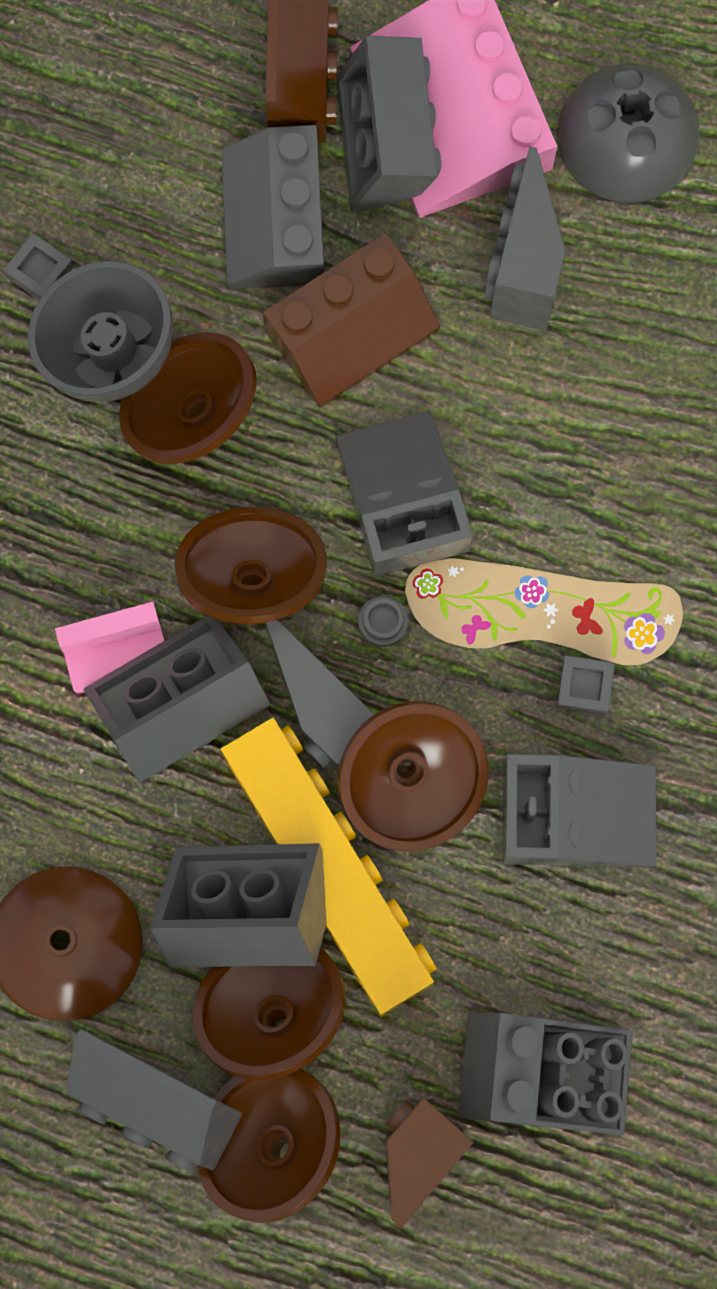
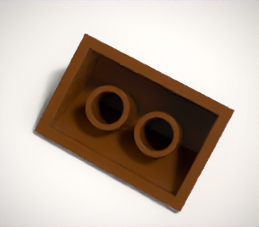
M268 0L265 100L268 127L317 125V143H326L327 125H336V96H327V80L337 81V51H328V36H338V7L329 6V0Z
M386 233L263 312L265 333L319 408L440 330V325L414 271Z
M424 1098L419 1100L415 1106L406 1100L385 1124L392 1132L385 1140L390 1217L400 1228H402L474 1143Z

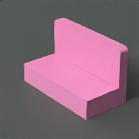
M153 602L55 628L60 649L65 656L73 690L77 694L85 693L83 688L165 641Z

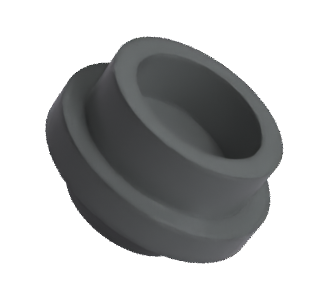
M388 596L375 597L366 602L360 610L358 617L359 630L369 643L381 647L391 646L400 641L405 635L408 628V614L404 606L396 599Z

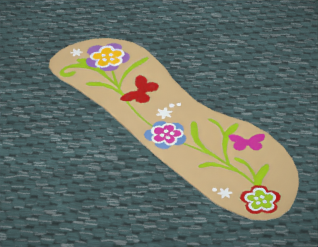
M455 558L436 560L419 565L408 576L405 587L408 604L420 625L434 637L449 644L465 648H491L521 640H541L573 648L601 660L625 666L641 665L665 653L676 639L683 619L680 596L673 588L663 584L593 581L519 566Z

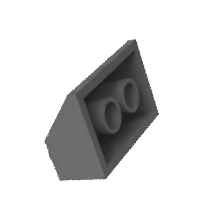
M366 35L337 75L336 83L351 212H362L422 195L440 173L441 155L439 149L434 148L432 131L435 125L436 112L434 104L429 102L427 89L430 77L429 59L423 55L421 38Z
M317 125L268 127L221 149L228 289L304 286L324 273Z
M211 616L204 617L83 688L139 783L154 774L162 772L170 764L197 748L206 746L214 738L236 725L250 720L256 713L271 705L248 660L220 621Z
M320 843L176 847L150 926V930L169 966H316L326 928L323 850Z
M79 1029L75 1037L66 1094L81 1101L77 1108L78 1112L103 1125L108 1117L124 1124L125 1126L121 1132L122 1136L149 1149L152 1141L170 1149L165 1159L191 1173H194L197 1165L214 1171L243 1113L89 1032Z

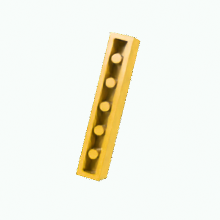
M271 718L222 747V755L275 844L320 843L323 850L326 929L379 1017H382L433 986L434 981L430 973L437 970L422 943L415 947L411 945L403 931L410 924L396 900L392 899L386 903L376 885L381 883L383 879L370 857L366 855L359 859L349 841L356 838V835L343 813L340 811L332 815L323 800L330 792L317 770L313 768L306 772L297 757V754L304 750L289 725L280 729L275 719Z

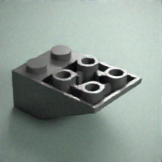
M529 146L525 164L516 162L514 166L507 206L504 207L499 227L496 251L492 255L488 271L484 299L492 301L490 318L547 331L566 251L538 150L536 147Z
M430 411L335 436L374 577L470 551L473 535L457 482Z
M507 754L503 763L502 864L656 868V766L563 755Z
M468 1013L458 1118L624 1135L632 1031L506 1013Z

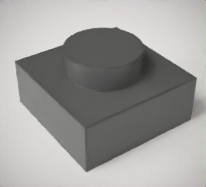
M32 233L3 271L6 278L40 300L46 290L55 281L70 272L74 266L70 258Z
M565 655L556 708L607 715L615 663Z

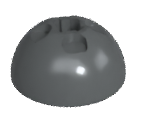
M623 63L600 69L585 78L573 90L560 114L557 127V142L564 165L572 177L585 189L599 197L615 202H644L666 194L675 188L688 174L698 151L699 123L691 99L675 79L651 66Z
M119 261L89 263L63 275L46 290L38 301L28 328L30 355L41 375L61 392L90 402L119 400L144 388L163 367L173 340L172 311L160 284L143 269Z

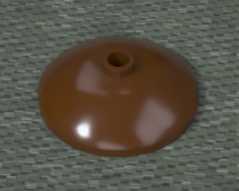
M196 333L172 341L169 355L155 378L138 392L121 400L119 421L125 440L140 456L160 464L184 463L212 452L235 433L251 408L257 385L253 361L237 341L223 334Z
M266 507L235 508L206 518L186 534L178 547L175 557L177 584L189 603L208 616L238 624L271 622L297 612L317 595L323 585L327 570L326 551L316 531L306 522L290 513Z
M426 701L403 702L387 707L366 720L353 734L344 749L338 769V792L342 807L355 828L377 845L397 851H419L435 847L458 834L477 813L488 784L489 767L486 750L476 730L461 715L450 708ZM405 759L411 760V765L407 771L397 772V766L401 761Z
M79 867L50 868L32 874L22 880L0 903V987L11 1001L21 1009L37 1017L52 1021L82 1020L109 1008L130 987L141 962L143 951L142 928L137 912L129 898L108 878L92 870ZM61 931L68 932L71 938L69 946L64 950H56L52 944L54 935Z
M321 947L316 966L212 967L201 982L193 1004L192 1022L196 1039L208 1059L219 1069L232 1076L247 1080H269L291 1074L318 1057L334 1038L345 1010L344 982L334 961ZM280 1019H285V1021L282 1024H280L277 1027H273L276 1021Z
M303 1069L269 1080H247L234 1076L222 1086L213 1098L243 1114L214 1171L197 1165L199 1178L211 1200L226 1213L241 1220L255 1223L279 1221L306 1207L320 1193L332 1174L340 1147L341 1131L338 1111L326 1087L317 1078ZM289 1143L286 1154L281 1158L280 1152L282 1147Z

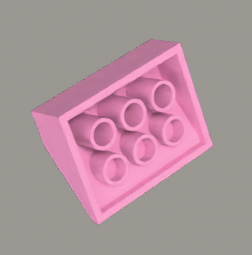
M428 0L370 35L421 38L423 55L429 59L430 77L427 89L429 102L434 104L436 112L435 125L432 131L434 148H438L441 155V169L438 177L422 195L411 198L419 218L509 186L515 163L525 164L529 146L537 148L543 172L553 170L557 144L495 0ZM362 40L350 47L351 55Z

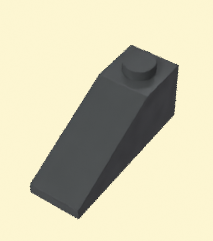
M278 620L266 622L268 635L303 738L307 741L302 748L322 769L330 764L338 772L341 757L349 740L357 729L374 714Z

